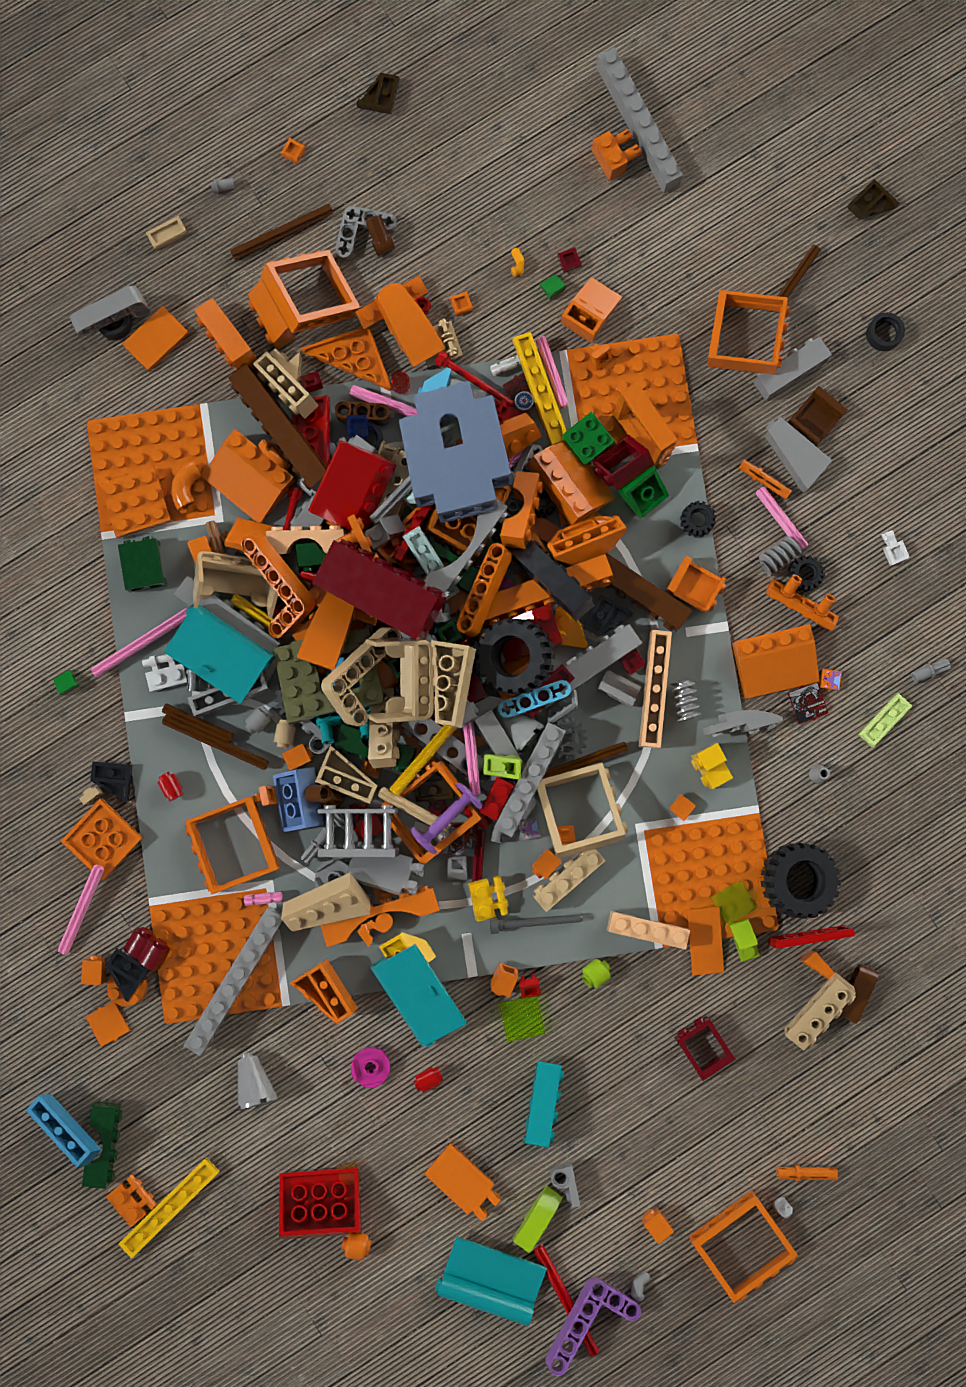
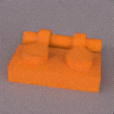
M133 1174L126 1179L130 1184L129 1187L122 1182L106 1196L130 1227L148 1213L143 1207L144 1205H147L151 1210L157 1205L153 1200L154 1196L144 1189L141 1185V1180L136 1179ZM134 1190L142 1198L140 1201L132 1193Z

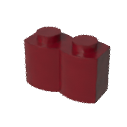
M146 927L134 929L123 948L127 954L137 959L145 968L151 971L160 969L170 951V948L166 945L167 943L163 939L156 938L152 931Z

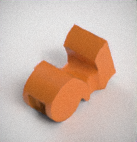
M388 912L380 913L376 921L371 919L362 923L357 932L369 947L374 939L371 929L385 933L393 925L394 918Z

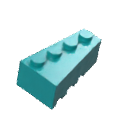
M540 1061L536 1064L532 1086L533 1094H531L529 1103L530 1115H528L525 1125L527 1133L526 1136H523L522 1141L524 1144L549 1148V1144H553L555 1132L552 1131L553 1123L556 1124L558 1116L555 1106L556 1103L560 1102L561 1091H558L559 1082L562 1083L564 1078V1071L561 1070V1065Z

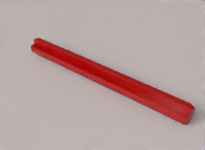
M541 1244L534 1248V1253L540 1264L547 1267L546 1275L567 1315H569L574 1302L544 1245ZM576 1322L573 1325L575 1329L580 1327V1322ZM588 1330L582 1343L589 1356L593 1357L599 1353V1350Z

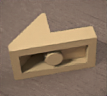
M275 348L270 355L300 384L302 366L300 353L289 360L284 352L279 353Z

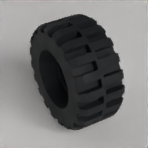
M508 618L503 619L502 622L497 621L492 625L493 628H487L484 631L486 636L479 639L480 648H476V654H479V659H476V665H480L479 674L486 677L484 681L487 685H492L494 690L502 691L504 694H522L538 689L542 686L543 681L548 680L550 677L548 672L553 671L554 665L551 664L552 659H555V653L551 652L554 645L553 642L548 641L550 636L547 632L542 631L541 626L533 624L529 620ZM511 638L522 639L530 651L529 665L520 675L509 674L501 661L502 649Z
M808 843L783 845L778 848V851H773L770 854L771 859H766L764 862L766 869L761 871V875L764 876V881H761V887H765L766 891L763 894L765 898L770 899L768 903L771 907H775L779 913L801 919L818 917V914L827 912V906L832 907L835 901L833 898L839 895L837 886H841V880L837 878V875H840L839 868L834 867L836 864L835 860L828 858L829 853L825 850H820L819 846ZM797 862L806 863L814 875L813 888L809 895L803 899L794 898L787 887V874L790 868Z

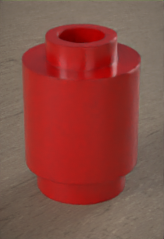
M170 772L159 776L160 781L157 784L165 798H168L170 802L184 795L182 792L183 788L175 773L170 774Z
M430 1067L415 1075L416 1080L413 1082L417 1091L422 1090L424 1094L439 1086L444 1080L438 1067Z

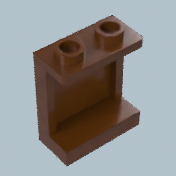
M818 386L787 423L817 446L848 409Z

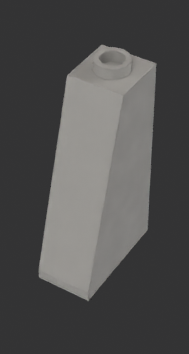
M779 417L777 421L772 420L766 427L768 431L764 436L799 489L805 493L833 460L782 417Z
M492 710L474 720V726L492 754L501 756L514 754L520 758ZM521 761V774H522V772H523V770H524V768H525V764H524L523 761Z

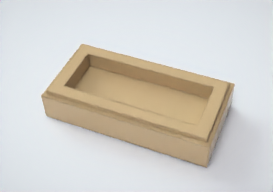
M177 216L146 232V235L154 250L157 251L188 235V232L180 217Z

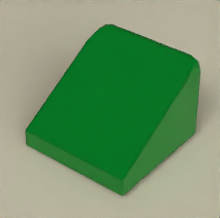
M556 274L540 283V287L549 300L566 289V285Z
M71 670L53 679L58 693L63 696L80 686Z

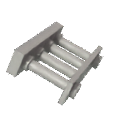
M324 805V809H318V813H326V844L324 848L318 849V857L399 856V848H393V844H391V813H399V809H393V805H381V809H336V805ZM334 813H345V844L343 848H336V844H334ZM353 813H364V844L362 848H355V844H353ZM372 813H383L382 848H374V844H372Z

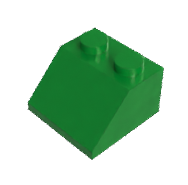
M653 466L618 490L621 498L639 519L669 496L656 468Z

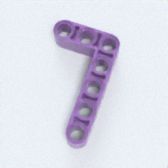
M598 1277L589 1278L546 1356L545 1362L551 1373L555 1376H562L567 1371L602 1305L629 1321L639 1319L641 1315L640 1306L631 1297ZM596 1285H600V1290L593 1293V1288ZM617 1295L615 1302L610 1303L611 1296ZM590 1303V1308L587 1311H583V1306ZM633 1305V1310L630 1313H626L628 1306ZM576 1322H580V1327L574 1330L573 1325ZM570 1341V1345L567 1348L562 1347L564 1342ZM555 1360H560L558 1366L552 1367Z

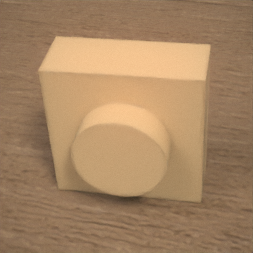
M89 787L83 792L80 801L83 805H90L105 793L100 787Z

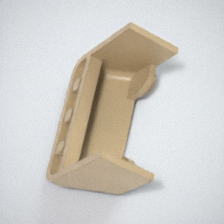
M208 551L198 553L193 587L194 608H198L200 599L212 597L213 591L251 596V601L257 607H267L268 618L273 617L278 594L248 557Z
M406 638L366 639L367 644L375 647L385 646V651L390 657L400 658L401 696L391 697L387 701L386 713L367 714L368 719L375 723L429 719L434 711V666L432 665L433 648L431 643L426 640Z

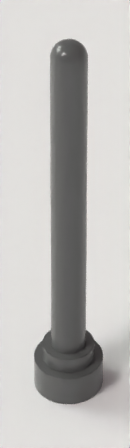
M579 914L510 921L490 918L491 934H498L499 931L510 928L578 923L583 921V916Z

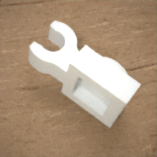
M892 530L882 534V538L887 544V547L883 548L890 566L910 558L903 540L897 542Z

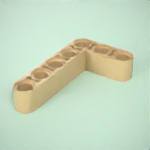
M382 627L368 639L388 638V634L389 638H401V633L395 628ZM365 641L322 681V691L342 720L348 725L360 727L365 725L368 720L367 712L350 688L387 655L385 646L376 647V651H374L375 646L367 644Z

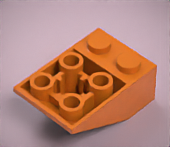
M591 277L562 314L561 324L592 343L622 299V296Z

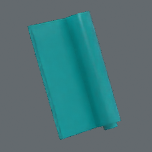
M193 604L190 605L186 611V618L164 653L239 704H242L261 673L266 671L271 665L275 655L201 605H198V608H194Z
M416 944L390 958L384 957L370 967L421 1046L430 1047L437 1039L467 1024L465 1018Z
M456 1236L442 1279H437L435 1290L438 1291L437 1296L528 1327L532 1319L534 1303L547 1267Z

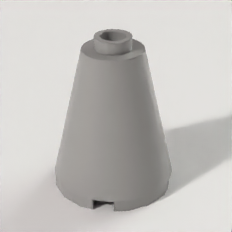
M504 704V708L501 711L502 713L506 712L508 715L510 710L514 708ZM498 706L493 711L520 756L526 754L524 750L527 748L532 749L538 743L543 733L542 730L545 729L543 724L523 713L511 718H503L498 713Z
M252 1052L241 1055V1059L238 1060L239 1111L278 1100L258 1056H253Z

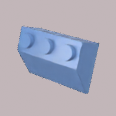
M314 767L273 775L282 832L324 825L323 813H318V809H321V804L308 802L305 797L307 786L317 785Z

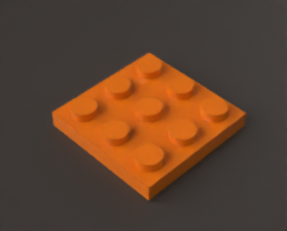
M155 467L100 483L116 538L125 537L172 522Z
M101 798L68 832L61 842L90 870L96 864L104 867V872L100 879L104 881L140 843L143 837Z

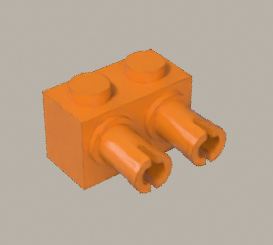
M628 128L615 136L608 131L593 139L591 150L609 181L624 174L628 162L642 154L637 144L625 151H621L619 148L622 144L632 140V135L628 133Z

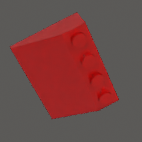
M340 440L308 511L349 530H352V527L347 518L355 515L356 519L360 517L365 527L362 529L364 534L371 522L370 516L376 511L397 465L382 455Z
M358 1168L279 1173V1237L281 1239L362 1234Z

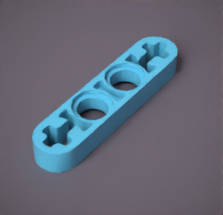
M560 680L535 689L532 692L512 697L499 704L498 713L503 718H511L561 700L570 694L571 686L567 681ZM559 684H562L563 687L567 686L564 695L561 692L555 693L557 698L553 699L550 687H553L554 691L559 688ZM543 690L549 693V699L544 702L538 698V693ZM528 697L531 705L528 708L521 707L519 703L521 698ZM516 700L520 711L516 712V708L510 710L508 715L506 712L502 713L501 709L504 708V704L512 706L514 705L512 701Z

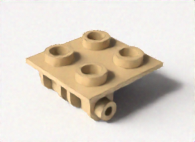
M446 319L440 320L439 325L433 327L446 348L442 351L447 353L451 360L463 356L452 322H446ZM439 353L425 360L427 367L436 365L434 362Z

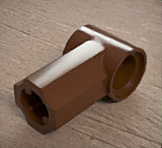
M380 214L365 220L377 256L379 257L394 250L395 245L390 234L386 231Z
M309 785L305 790V797L308 802L336 805V807H339L344 802L342 792L332 789L328 785Z

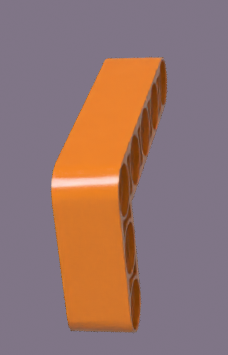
M259 533L246 537L241 542L243 552L287 605L268 627L272 637L280 638L292 632L315 608V599L262 534Z

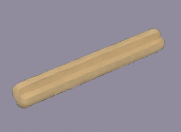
M385 787L381 788L378 793V797L430 826L439 818L402 796L393 794ZM449 825L442 831V833H445L448 830Z

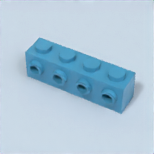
M52 1094L39 1095L26 1109L32 1119L38 1123L77 1168L89 1165L102 1150Z

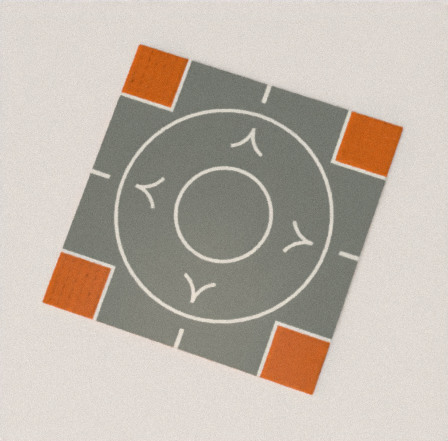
M670 334L607 344L611 349L612 360L599 370L593 366L591 346L551 352L569 403L567 407L559 408L567 431L592 411L616 443L622 440L627 435L615 420L613 414L620 393L637 382L678 440L674 446L675 449L669 456L670 459L666 461L667 464L659 470L656 468L669 496L641 519L637 517L621 498L619 492L614 487L607 485L616 500L598 510V516H619L627 528V531L608 554L664 592L685 556L692 558L691 562L720 577L712 530L703 537L698 536L695 538L694 535H687L688 532H684L683 526L681 527L680 517L686 506L696 501H699V503L704 501L706 505L708 503L679 335ZM506 359L460 366L514 402V396L520 391V387L513 391L514 386L516 388L519 381L517 380H526V378L520 377L524 372L522 366L519 365L504 373L500 372L501 374L497 376L492 375L490 366L496 363L500 364L499 362ZM446 368L388 376L392 387L391 391L366 380L325 385L323 389L310 392L309 394L312 398L329 396L330 443H336L342 437H345L347 442V433L354 424L340 422L335 414V405L340 401L366 402L350 395L353 385L416 408L413 395L418 394L419 387H423L424 381ZM451 370L452 375L450 380L457 379L463 382L468 381ZM511 381L514 382L512 388L509 387ZM470 382L471 388L482 390ZM520 385L522 392H530L528 391L530 390L529 387ZM279 392L271 393L292 420V410L289 408L291 404L289 402L285 404L278 397ZM242 398L95 419L87 422L116 652L183 609L190 607L176 597L174 593L187 576L191 579L195 577L196 564L187 542L204 535L210 541L206 522L214 520L217 523L221 536L223 531L230 532L237 517L254 521L202 477L194 481L191 486L190 492L195 501L191 507L178 511L171 495L172 481L177 471L187 462L193 460L201 475H203L222 443L234 429L239 431L258 448V444L262 439L272 443L273 437L263 431L261 428L263 424L251 415L252 409L250 407L247 408L242 403ZM534 402L532 408L525 413L530 415L529 417L535 422L542 435L541 438L532 444L539 445L544 450L550 446ZM342 409L339 414L346 415L349 410ZM361 410L358 413V415L363 417L366 416L368 412L366 410ZM380 411L377 416L383 418L387 413ZM390 411V422L386 425L377 426L381 429L386 444L394 447L400 446L401 450L405 452L399 419L406 416ZM456 417L440 421L442 439L450 437L453 441L460 438L462 440L459 421ZM363 429L356 433V435L371 446H375L377 438L373 431ZM632 455L628 456L611 468L609 472L613 474L634 459ZM518 462L510 469L512 472L515 471ZM292 465L286 470L297 482L300 477L292 472ZM525 465L523 467V472H528L529 468L527 465ZM155 467L172 522L125 537L116 538L100 483ZM297 483L293 486V488L301 489L297 486ZM305 491L303 499H300V502L297 503L294 517L296 515L299 516L303 510L301 507L304 502L312 498ZM288 493L262 524L284 528L290 503ZM539 493V504L546 505L548 503L547 496ZM407 503L400 520L403 521L417 507V504ZM556 507L555 511L544 519L561 528L559 509ZM697 512L692 514L691 521L695 526H702L705 523V517ZM370 522L367 530L376 526V524ZM153 536L160 541L163 576L167 580V586L130 593L124 587L118 545L124 544L123 541L125 540L141 541L143 537ZM487 538L484 544L485 547L479 557H472L475 559L473 567L475 565H482L487 551L495 543L494 541ZM303 539L297 541L291 548L290 553L285 554L284 557L285 563L299 576L296 544H306L307 542ZM222 541L226 554L247 557L235 548L226 547L225 542ZM541 541L544 547L547 549V552L551 554L550 550L547 547V543ZM558 561V563L561 564L564 568L573 566L571 564ZM419 562L412 564L416 568L413 571L414 578L423 579L426 573ZM391 563L393 567L401 568L397 563ZM518 565L508 566L504 575L513 582L514 586L533 580ZM600 586L593 588L591 594L593 595L592 601L594 606L602 594L633 612V615L600 637H596L583 629L585 639L588 642L587 648L589 646L594 648L599 645L598 641L606 635L608 637L614 635V630L620 625L627 626L630 624L642 641V644L636 650L647 665L650 632L652 630H669L663 626L664 623L657 619L655 621L648 617V612L645 610H638L632 606V602L629 599H622L615 594L616 591L611 587L609 589ZM217 592L219 594L217 598L221 601L226 599L230 603L235 595ZM723 592L721 595L717 594L715 598L717 603L713 610H708L705 614L670 595L692 611L678 631H672L661 748L638 747L646 665L629 675L619 660L575 689L578 706L575 711L560 719L562 723H564L565 718H568L570 723L575 719V725L582 724L580 729L586 730L583 737H588V740L583 741L587 747H581L580 749L583 753L579 754L576 752V758L569 755L568 760L565 759V755H562L559 759V753L556 752L548 769L621 742H625L628 747L627 752L591 764L603 763L604 769L608 768L611 777L608 781L610 786H614L616 792L614 800L616 804H620L622 815L619 816L621 822L625 821L628 833H625L624 841L595 848L606 860L602 865L551 909L545 912L533 895L535 894L534 890L540 884L545 885L550 880L548 878L545 879L543 876L539 879L532 872L534 868L531 864L547 848L555 856L556 854L537 791L534 798L539 802L526 819L537 818L541 836L522 841L518 826L513 838L504 834L501 844L490 841L495 825L493 821L496 820L489 818L491 823L485 829H482L477 824L472 826L473 838H475V830H485L483 879L487 878L489 885L494 884L493 877L501 876V880L505 885V899L508 900L509 904L507 907L508 914L501 915L499 908L494 909L496 917L493 918L510 921L580 914L583 916L582 922L503 929L498 934H491L490 919L477 922L474 916L468 883L472 882L473 856L443 854L442 850L424 864L425 872L422 878L413 874L409 877V880L418 882V888L426 885L429 888H434L440 911L422 917L408 912L389 911L388 913L394 918L393 925L385 933L371 929L374 939L369 947L357 932L361 924L345 942L327 947L320 925L292 932L283 922L228 1015L312 1002L310 999L307 1000L303 993L296 987L293 988L289 983L325 959L329 960L350 996L385 991L370 967L385 957L379 946L402 932L427 941L436 956L429 962V965L440 982L494 974L499 962L515 967L517 970L672 947L608 932L607 926L611 911L689 929L687 910L719 907L722 939L733 937L729 924L747 918L754 934L778 930L776 908L771 907L768 903L770 899L765 898L763 894L766 891L765 887H761V881H764L761 871L766 869L764 862L767 859L746 732H741L740 729L729 732V729L723 730V735L712 737L711 734L704 735L702 729L720 723L718 715L742 711ZM240 595L252 604H254L251 601V596ZM279 595L276 604L282 600ZM236 606L233 608L238 613L241 610ZM258 607L268 614L267 607ZM315 607V608L311 611L310 615H311L314 611H317L318 607ZM593 608L579 619L582 626ZM460 612L453 616V620H455L456 622L458 621ZM250 616V618L248 619V620H249L251 623H253V624H254L255 622H258L257 620H255V619L252 618L251 616ZM309 619L303 620L301 623L304 625ZM380 620L377 622L376 631L378 630ZM261 624L263 627H265L264 632L270 635L269 629L263 624ZM434 624L429 632L430 635L435 634L436 627ZM180 625L118 664L131 765H133L132 776L140 835L143 837L141 846L153 935L156 938L163 939L170 948L163 964L158 969L164 1022L166 1024L200 1019L268 907L271 906L282 913L284 902L316 888L314 883L315 874L322 863L328 860H341L349 865L352 858L318 857L317 854L309 864H306L301 859V856L312 844L310 841H313L323 828L326 829V814L323 813L324 825L282 832L278 805L262 806V803L257 802L281 869L212 895L210 891L208 892L207 886L205 887L204 884L206 880L205 875L198 868V862L200 861L198 856L194 855L191 844H193L191 836L188 837L185 832V821L249 796L259 794L258 787L264 785L274 786L273 775L290 771L281 753L302 743L306 747L309 746V742L315 734L311 733L309 735L301 728L303 724L298 722L294 725L296 731L293 745H289V748L277 747V743L274 742L277 724H279L280 720H287L286 713L284 715L279 714L281 708L275 709L278 702L273 701L274 698L278 697L274 691H280L275 658L268 669L263 671L271 691L244 700L242 704L236 703L199 717L234 733L231 744L268 760L269 765L266 770H262L163 725L162 720L166 714L162 713V708L165 704H170L193 715L188 697L215 688L200 677V692L187 691L188 683L154 692L149 691L145 673L151 672L152 667L144 668L142 660L149 659L150 656L154 655L156 657L165 655L164 651ZM292 631L280 637L279 643L285 646L296 641L292 636L295 632ZM474 637L471 640L468 646H470L474 641L477 642L476 637ZM558 645L552 648L551 652L555 653V659L551 661V664L554 665L553 671L561 664L565 667L568 666L566 662L576 656L578 659L583 656L582 651L586 648ZM350 653L341 654L340 657L348 658ZM382 658L381 660L388 665V661ZM168 662L159 664L160 669L169 667ZM607 670L641 686L632 707L597 690ZM685 680L695 682L690 689L697 690V692L692 694L693 697H698V700L694 701L693 704L700 706L695 709V712H701V715L695 719L677 722L682 716H677L676 712L681 709L674 707L679 701L673 700V697L678 694L672 693L671 690L676 686L670 684ZM399 682L394 689L397 695L401 696ZM483 684L488 696L500 698L492 685ZM262 705L273 716L270 718L271 721L259 734L257 732L252 734L245 727L247 724L245 720L256 708ZM544 707L539 717L534 716L533 719L546 727L547 716ZM328 714L320 715L322 718L328 716ZM315 717L310 719L313 723L316 724ZM341 725L332 726L334 740H337ZM349 725V726H352V727H355V728L360 729V727H358V726ZM474 726L475 735L481 737L478 730ZM570 726L560 727L565 731H570L572 729V727ZM573 732L570 735L564 736L563 742L560 745L566 742L571 743L570 738ZM400 733V741L397 742L406 744ZM577 733L575 735V742L579 744L580 738ZM369 738L365 739L366 743L369 745ZM317 740L314 744L315 749L318 751L324 747L322 740ZM335 743L333 744V747L339 751L340 748L335 747ZM718 743L727 759L725 764L733 778L714 789H709V787L706 788L700 779L702 777L700 771L694 769L691 760H693L691 755L711 744ZM487 744L476 749L477 754L483 759L484 755L492 754ZM536 745L532 749L527 748L524 750L526 754L520 756L525 766ZM563 747L561 749L564 752L573 751L570 747ZM327 752L321 755L313 753L314 756L311 757L313 762L299 769L314 767L317 777ZM353 752L350 755L341 753L361 770L363 760L357 758L358 754ZM464 760L463 768L468 770L467 760ZM449 763L446 764V767L458 782L470 790L469 783L463 779L465 775L460 771L455 773L448 767ZM383 767L379 779L369 777L379 786L372 804L342 793L344 795V802L339 807H336V809H381V805L385 800L378 797L379 791L383 787L390 790V787L401 776L402 772L394 770V767ZM481 771L479 773V780L487 782L489 775H485L484 771ZM170 772V774L175 773L184 794L171 802L168 798H165L157 784L160 781L159 776ZM599 774L546 788L556 826L574 825L575 842L617 831ZM414 791L405 797V799L429 811V801L416 802ZM455 791V798L444 799L445 803L447 804V809L456 800L460 799V797L456 794ZM481 793L476 797L483 805L486 796ZM680 794L696 805L685 821L668 809ZM246 805L197 824L218 885L269 867ZM399 809V813H396L410 832L414 827L423 834L430 827V825ZM462 811L450 824L451 826L456 825L459 827L468 818ZM353 813V825L356 829L355 824L364 820V813ZM377 813V814L379 815V817H380L382 823H383V816H382V814H381V813ZM334 822V844H336V848H343L345 844V831L343 827H339ZM391 827V844H393V848H399V854L413 858V864L420 863ZM470 828L466 832H464V842L466 840H469L467 835H470L472 837V835L469 834ZM353 830V844H355L356 848L358 842L364 843L363 838L359 840ZM383 832L372 837V844L375 847L382 848ZM441 832L438 836L434 837L431 844L435 846L442 841L444 833ZM461 835V836L458 837V838H459L458 840H461V842H462V835ZM579 853L560 858L559 860L562 863L552 874L555 871H562L565 868L563 865L571 858L573 860L576 859ZM448 856H467V880H448ZM331 874L329 882L339 878V876ZM359 883L371 898L370 903L373 906L379 905L380 901H376L372 887ZM270 892L271 894L273 892H282L283 901L279 903L272 902L258 905L254 903V905L248 906L244 903L245 895L253 894L255 896V894ZM496 892L491 893L492 901L498 900ZM398 895L391 897L392 900L399 898ZM379 914L368 918L364 922H367L371 919H374L376 921V918Z

